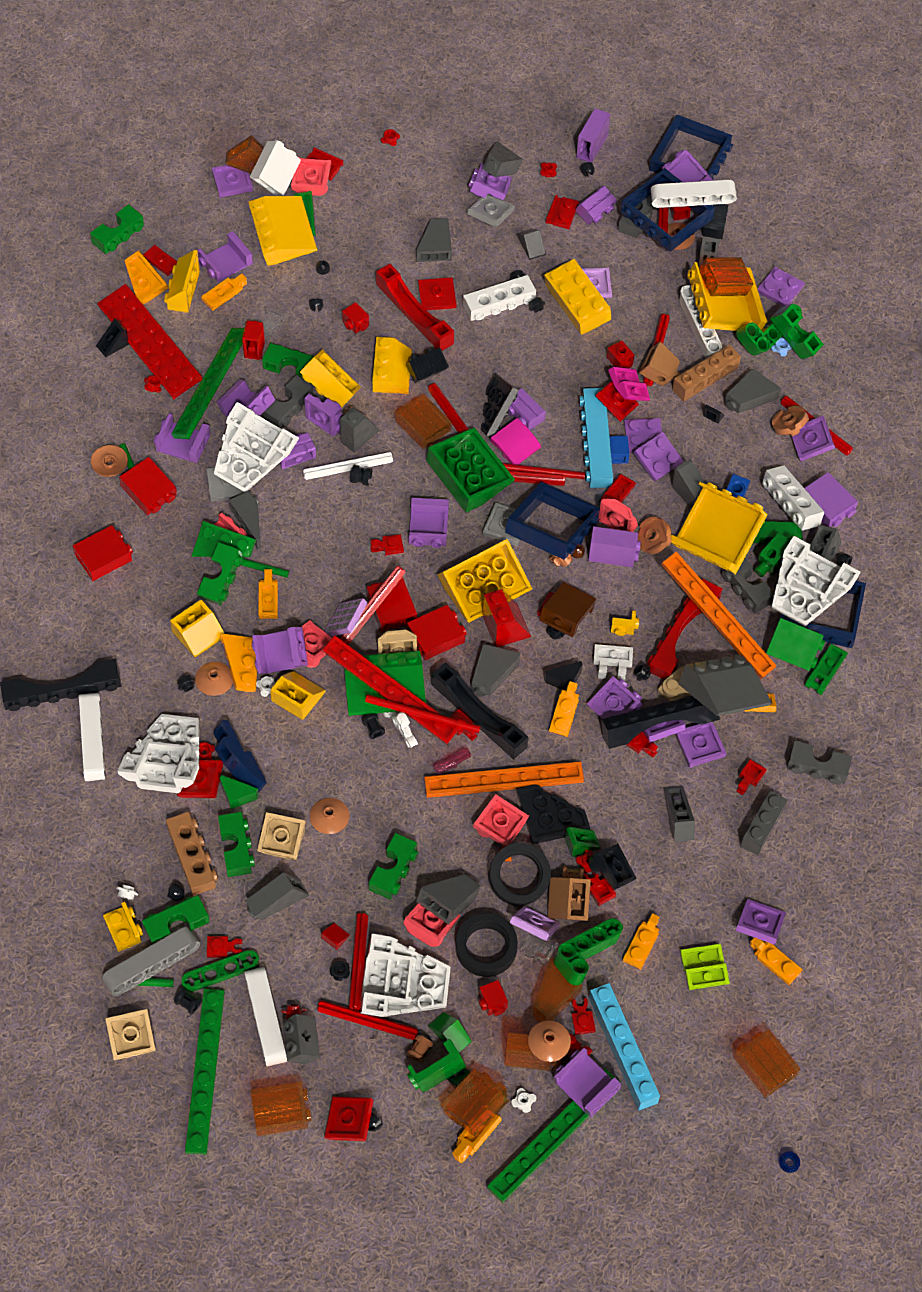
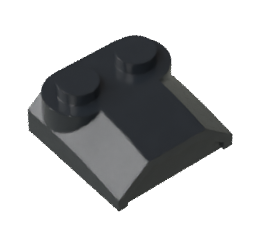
M618 843L592 855L589 859L590 869L594 873L602 875L613 891L637 879Z

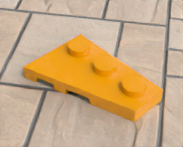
M139 250L124 260L135 295L142 304L149 302L168 289L166 282Z
M221 633L220 639L224 645L225 656L229 662L235 690L255 692L257 669L255 667L256 655L252 648L253 638Z

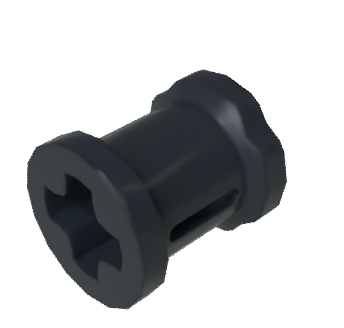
M370 714L362 720V724L367 727L369 737L372 740L385 734V729L381 727L377 714Z
M186 988L181 989L174 1000V1004H180L188 1010L190 1015L194 1014L202 1002L201 998H195L188 993Z

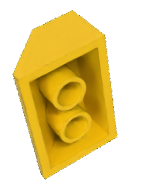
M193 250L178 258L177 265L173 266V279L169 280V293L165 294L164 299L168 310L189 313L200 274L198 250Z
M376 337L373 392L409 394L410 373L406 363L410 361L412 349L395 338Z
M323 349L300 371L303 379L308 383L311 382L320 395H324L332 402H337L341 408L361 388Z

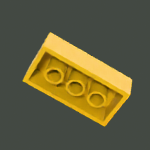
M575 259L544 274L545 286L581 335L611 320L610 306Z

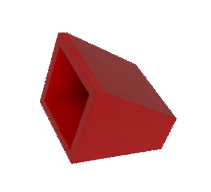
M502 589L484 594L483 619L495 647L531 637L518 604Z

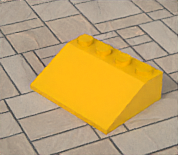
M264 196L248 201L267 265L278 264L318 251L301 196Z
M508 539L437 574L445 591L468 623L483 616L484 594L502 589L513 600L532 590Z

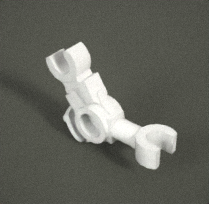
M383 713L384 717L392 718L395 727L400 731L408 748L418 744L408 726L410 722L405 713Z

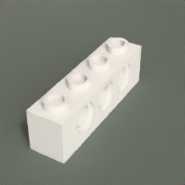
M526 275L463 295V307L471 321L482 320L485 316L497 315L506 309L513 310L519 305H528L531 300L536 298V289L529 276Z
M785 466L766 470L762 485L791 517L794 523L801 530L820 526L824 511Z

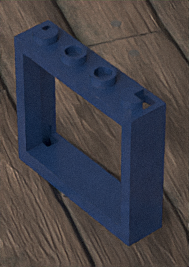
M676 115L650 160L649 171L657 174L662 171V167L666 164L662 160L680 130L722 146L708 171V174L714 180L713 176H717L719 173V165L724 164L726 160V153H730L732 150V135Z
M664 168L622 200L621 213L634 222L637 227L644 230L649 237L654 238L662 247L671 252L713 219L715 207L713 205L688 206L700 216L671 237L635 208V206L651 195L650 189L656 184L683 183Z
M541 482L508 517L505 533L565 560L569 554L572 555L577 545H581L586 535L589 536L593 526L596 527L600 521L598 517L600 508ZM542 502L584 521L567 542L523 522Z
M856 580L852 588L847 592L857 595L850 632L811 623L804 626L793 619L786 618L787 616L782 613L780 618L824 635L823 640H826V643L853 648L866 583Z

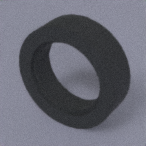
M526 843L510 844L502 848L492 860L488 874L489 883L495 895L503 902L517 906L527 905L539 899L548 888L551 879L550 864L546 856L535 846ZM522 855L530 858L536 864L539 871V880L532 891L518 894L511 892L504 886L500 877V869L507 858Z
M481 913L468 918L460 926L456 936V955L461 965L470 973L482 977L496 976L506 971L515 960L518 946L517 935L513 926L503 917L491 913ZM480 929L495 930L505 939L506 951L496 961H478L467 950L466 942L469 936Z

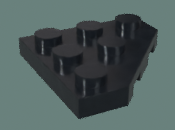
M496 373L486 388L485 395L488 396V402L484 403L483 416H485V423L481 424V431L489 437H492L499 431L500 423L507 416L509 407L516 400L519 391Z
M538 785L517 789L516 793L521 809L529 815L526 825L532 845L564 838L568 827L591 829L585 810L568 804L566 800L555 794H549Z

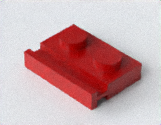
M315 147L312 153L310 152L306 159L331 160L328 178L330 181L338 173L340 167L344 165L342 159Z
M555 195L546 224L570 230L579 201L566 197L559 198L558 195Z

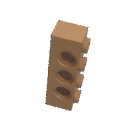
M731 345L726 346L674 378L673 391L683 402L738 369L741 356Z
M189 812L166 819L167 829L192 895L195 896L216 888L215 881H218L215 870H210L209 864L211 859L208 852L204 853L202 849L205 844L202 836L196 833L198 825L195 818H191ZM185 834L191 835L189 838H182ZM192 851L197 852V854L193 856L188 855ZM199 868L204 869L201 873L194 872Z

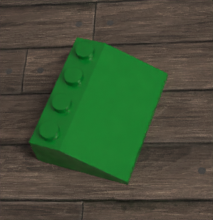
M475 427L428 448L427 463L465 513L482 506L515 480Z
M420 651L363 655L364 658L426 703ZM344 668L348 716L399 712L365 702L367 694L382 699L385 698Z

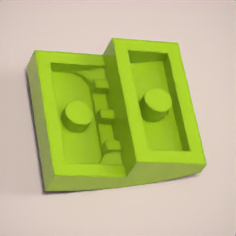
M721 944L680 950L689 990L730 984Z

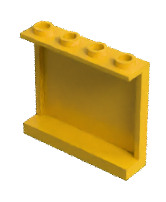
M694 262L687 276L690 280L691 290L694 294L695 304L698 308L703 328L737 331L738 328L753 322L761 330L763 329L767 319L751 268L744 267L740 274L699 270L697 262Z
M699 482L703 489L678 536L671 535V544L736 574L768 514L762 510L763 507L755 502L751 505L747 503V499L739 495L735 498L731 492L722 489V491L717 490V486L707 482V484Z

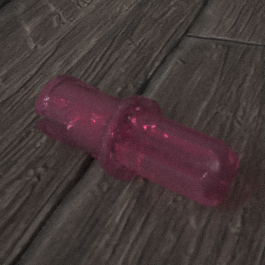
M464 748L452 756L450 754L447 755V758L434 764L433 768L436 773L438 772V775H442L452 768L456 769L459 763L471 757V753L468 748Z

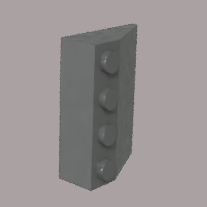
M741 655L686 664L678 683L717 716L771 705V700L754 668Z

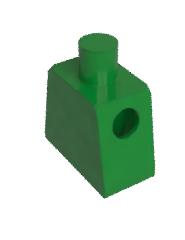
M780 532L776 534L759 554V565L754 569L758 576L763 577L767 572L774 575L781 568L783 554L790 540Z

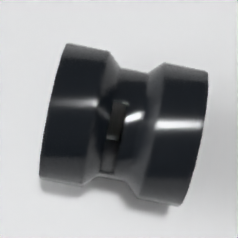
M354 464L350 482H360L362 485L369 486L368 480L372 478L373 469L368 467L363 469L359 465Z

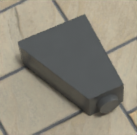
M496 142L482 169L494 177L513 175L518 172L523 159L501 143Z
M448 218L431 219L417 248V262L451 261L452 248Z
M752 369L726 394L724 404L729 410L739 414L777 400L781 388L755 369Z
M354 408L350 409L340 418L341 443L354 453L379 432V429Z
M689 459L675 468L672 488L692 509L703 489L699 482L706 483L693 462Z
M483 644L473 677L471 691L478 696H490L519 665L520 653Z
M283 872L245 900L248 905L247 911L253 918L263 920L308 897L309 894L300 879Z
M465 874L423 886L420 889L416 902L449 925L476 899L481 885Z

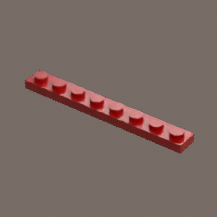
M335 635L323 649V653L386 700L439 714ZM406 714L446 745L449 744L459 731L453 726Z

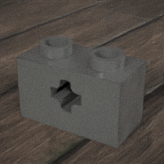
M820 525L810 546V551L832 562L842 542L838 529Z
M295 1014L284 1020L283 1031L287 1061L308 1064L320 1058L315 1018Z

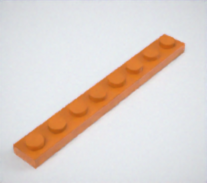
M677 551L662 562V567L738 654L743 656L752 665L760 679L776 668V664Z
M571 762L424 777L426 797L432 798L513 790L531 785L544 787L584 783L582 763Z

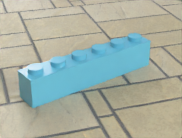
M603 388L583 389V396H579V405L583 407V411L580 413L581 421H584L582 436L586 437V440L583 441V451H587V456H584V465L588 467L586 482H589L590 488H609L613 483L607 408L595 396Z
M610 983L590 990V1003L638 1111L657 1104L660 1094Z

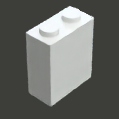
M278 140L267 141L250 178L270 193L284 196L301 159L296 156L294 151L286 149L282 142Z

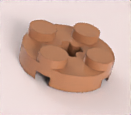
M790 406L788 411H779L772 419L775 433L777 435H797L800 429L809 421V417L803 407Z
M650 517L640 524L639 527L641 529L639 530L637 540L641 541L640 549L647 554L659 553L671 544V529L666 521L661 518ZM655 532V533H656L655 537H654L653 539L650 538V537L653 536L652 533Z

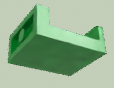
M780 618L766 654L810 671V668H815L818 658L815 657L818 650L822 651L826 640H823L824 635Z
M451 1039L443 1043L449 1054L419 1073L414 1071L411 1064L407 1066L410 1071L407 1073V1076L416 1090L420 1088L422 1093L466 1068L461 1055Z

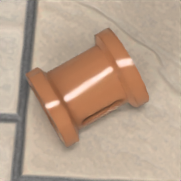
M564 866L562 878L583 879L584 868L576 870L567 869V866Z
M417 1035L415 1038L416 1042L412 1049L407 1051L406 1055L418 1063H423V1057L428 1048L432 1047L433 1043L429 1039Z

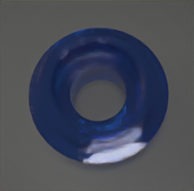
M784 1152L779 1158V1166L786 1173H794L800 1167V1158L794 1152ZM790 1159L793 1161V1165L788 1166L785 1161Z

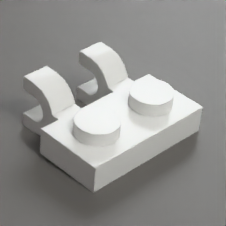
M595 644L593 664L599 665L598 678L606 679L607 666H618L617 680L619 678L625 680L626 667L632 668L633 647Z

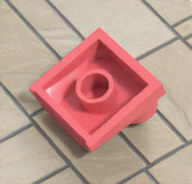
M298 157L301 161L293 175L292 190L297 193L312 191V194L315 196L324 195L328 191L327 182L331 160Z
M603 499L601 501L599 512L601 523L611 529L633 532L638 527L637 520L632 515L629 507L616 499Z
M310 620L301 627L308 660L307 667L314 668L326 656L323 653V649L332 637Z
M495 794L473 824V828L477 830L480 836L489 837L506 847L518 835L529 815Z
M418 903L405 918L403 924L411 935L429 946L436 947L442 943L443 938L460 918V914L448 925Z

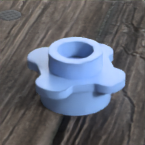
M780 338L771 347V350L780 353L781 356H786L787 351L792 347L785 338Z

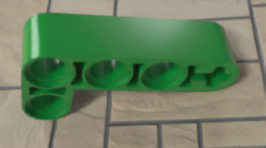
M794 304V306L802 315L801 308L798 305ZM772 321L762 330L758 325L751 322L738 328L736 333L739 341L753 356L768 351L783 336Z
M764 521L753 543L768 545L778 532L790 541L793 536L803 540L802 530L794 522Z
M608 919L559 946L553 963L570 984L577 986L583 983L589 970V965L585 960L617 943L623 930L622 923L617 919Z

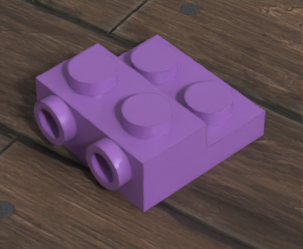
M481 163L479 169L475 168L468 185L471 187L470 192L486 198L487 194H491L495 198L504 200L512 177L508 175L494 177L482 169L484 164Z
M308 394L304 398L306 418L333 437L337 433L340 434V418L345 415L342 413L341 406L328 398L322 403L318 397Z
M614 676L587 703L602 719L639 710L643 706L640 701L642 697L635 691L631 693L627 689L629 685L621 678L617 680Z

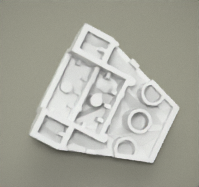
M237 402L227 417V428L225 435L223 434L222 449L218 454L214 474L243 492H247L290 454L299 438L261 418L252 410Z
M793 536L783 554L772 608L806 626L847 593L861 572L843 563L842 567L810 551V544Z
M161 714L147 730L148 735L143 740L139 739L135 743L136 748L132 753L127 752L124 755L117 772L126 780L135 781L141 789L179 793L183 787L187 788L193 784L199 770V718Z
M371 934L362 983L361 1014L384 1017L446 1007L450 966L429 955L425 957L415 952V948L411 946L408 948L398 943V940L393 937Z

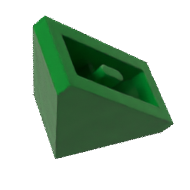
M221 775V788L230 809L258 799V788Z
M573 827L566 829L565 842L571 857L584 854L586 850L594 851L601 848L594 831Z
M444 1012L428 1025L443 1042L451 1039L459 1053L472 1042L459 1020Z

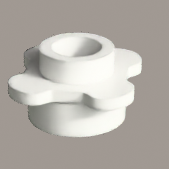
M272 676L263 677L256 682V686L260 688V694L263 697L268 696L271 688L275 685L274 677Z
M123 885L122 888H116L119 890L118 897L133 901L134 896H138V893L134 892V888L131 886Z
M520 1088L517 1090V1096L515 1099H512L511 1104L524 1113H528L531 1111L532 1103L536 1101V1096Z

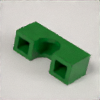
M129 204L116 213L118 227L109 228L101 224L90 232L91 243L104 254L114 251L120 243L128 241L132 234L142 230L144 226L143 215Z
M792 303L779 308L770 319L801 359L814 356L824 344L814 331L806 332L799 326L798 322L803 316Z
M270 343L262 358L263 369L280 374L283 367L293 365L296 367V375L303 379L300 371L315 356Z
M218 542L211 560L216 565L222 567V572L216 579L203 577L197 592L201 599L220 606L222 602L227 600L228 588L230 584L234 583L236 569L243 562V554L239 549Z
M242 812L219 815L218 820L222 841L232 840L238 844L235 849L224 852L227 876L234 877L252 874L251 867H255L253 855H249L248 849L252 848L250 836L246 837L245 831L249 830L247 818L243 819Z
M395 833L387 848V857L394 860L397 864L392 869H383L377 866L369 881V891L391 900L393 895H398L401 884H399L401 879L407 878L410 867H408L410 862H415L418 857L417 842Z
M199 895L188 897L182 903L170 905L164 911L158 914H150L142 920L143 928L151 945L171 935L169 927L176 921L187 923L191 931L210 923L209 916Z

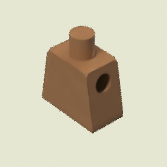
M659 342L650 349L639 373L664 386L669 381L674 382V378L681 375L676 371L680 361L663 343Z

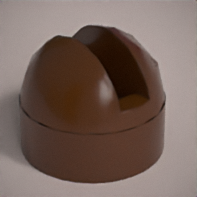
M582 544L577 545L571 556L577 559L583 557L585 554L584 546Z

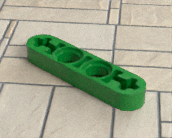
M248 950L187 972L182 977V987L186 988L188 992H195L244 974V971L258 967L259 956L255 951ZM248 956L254 959L253 964L246 962ZM239 959L241 960V963H243V968L241 969L239 967V962L237 961ZM229 963L236 965L235 971L231 973L224 969ZM215 971L217 975L214 979L209 980L205 977L206 972ZM198 974H201L203 983L200 982ZM188 978L196 980L194 981L193 986H190V984H185L188 982Z

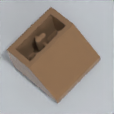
M551 877L548 917L588 921L591 880Z

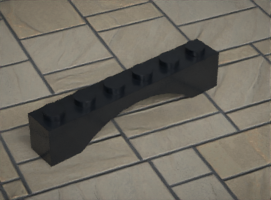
M116 658L96 662L81 676L60 684H35L20 678L0 682L5 710L17 711L25 706L37 707L40 703L44 702L56 703L64 698L75 699L79 694L97 693L103 690L114 691L117 687H121Z
M446 662L432 673L431 685L457 709H460L469 717L475 725L481 726L480 730L513 760L527 749L528 736L515 724L507 722L488 709L469 689L461 676Z
M689 696L601 719L602 734L608 748L611 749L628 744L644 730L663 722L686 720L702 725L718 721L720 716L715 715L695 697Z

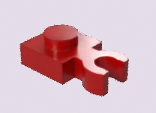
M592 871L595 877L589 878L585 873L583 879L591 880L590 894L598 906L616 897V892L611 889L604 879L600 880L598 874Z
M207 936V958H228V952H232L234 955L242 953L241 949L237 950L234 948L237 944H243L242 939H234L232 942H228V936Z
M583 998V1006H578L575 999L572 1001V1008L577 1012L571 1015L575 1035L596 1032L592 1011L586 1012L588 1006L587 998Z

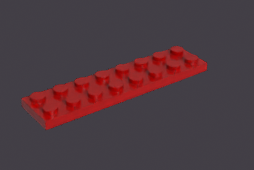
M126 284L97 303L111 323L115 318L126 329L128 344L151 373L157 377L173 400L202 380L198 371Z

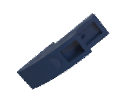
M222 720L213 731L218 741V745L215 747L218 756L239 782L258 788L259 793L267 782L251 751L243 750L229 721Z

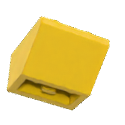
M199 600L170 620L173 634L194 657H197L221 640V633L225 634L213 612L202 600Z
M295 671L282 675L270 690L272 702L302 720L305 719L326 692L323 688Z

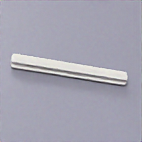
M391 452L307 468L303 470V475L307 480L352 471L354 464L359 465L361 468L391 463L393 462Z

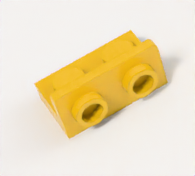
M125 901L121 903V908L103 915L118 952L141 943L140 936L143 935L140 925L134 924L133 918L136 917L132 907H127Z

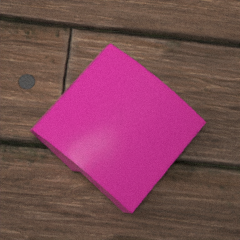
M619 367L608 369L616 389L624 399L650 401L646 383L639 382L636 369Z
M518 418L493 435L490 440L503 453V457L515 465H519L542 447L532 432Z

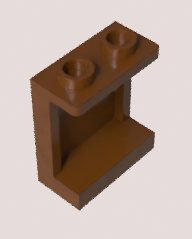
M563 582L544 605L539 621L573 638L577 632L578 625L588 612L592 613L596 598Z

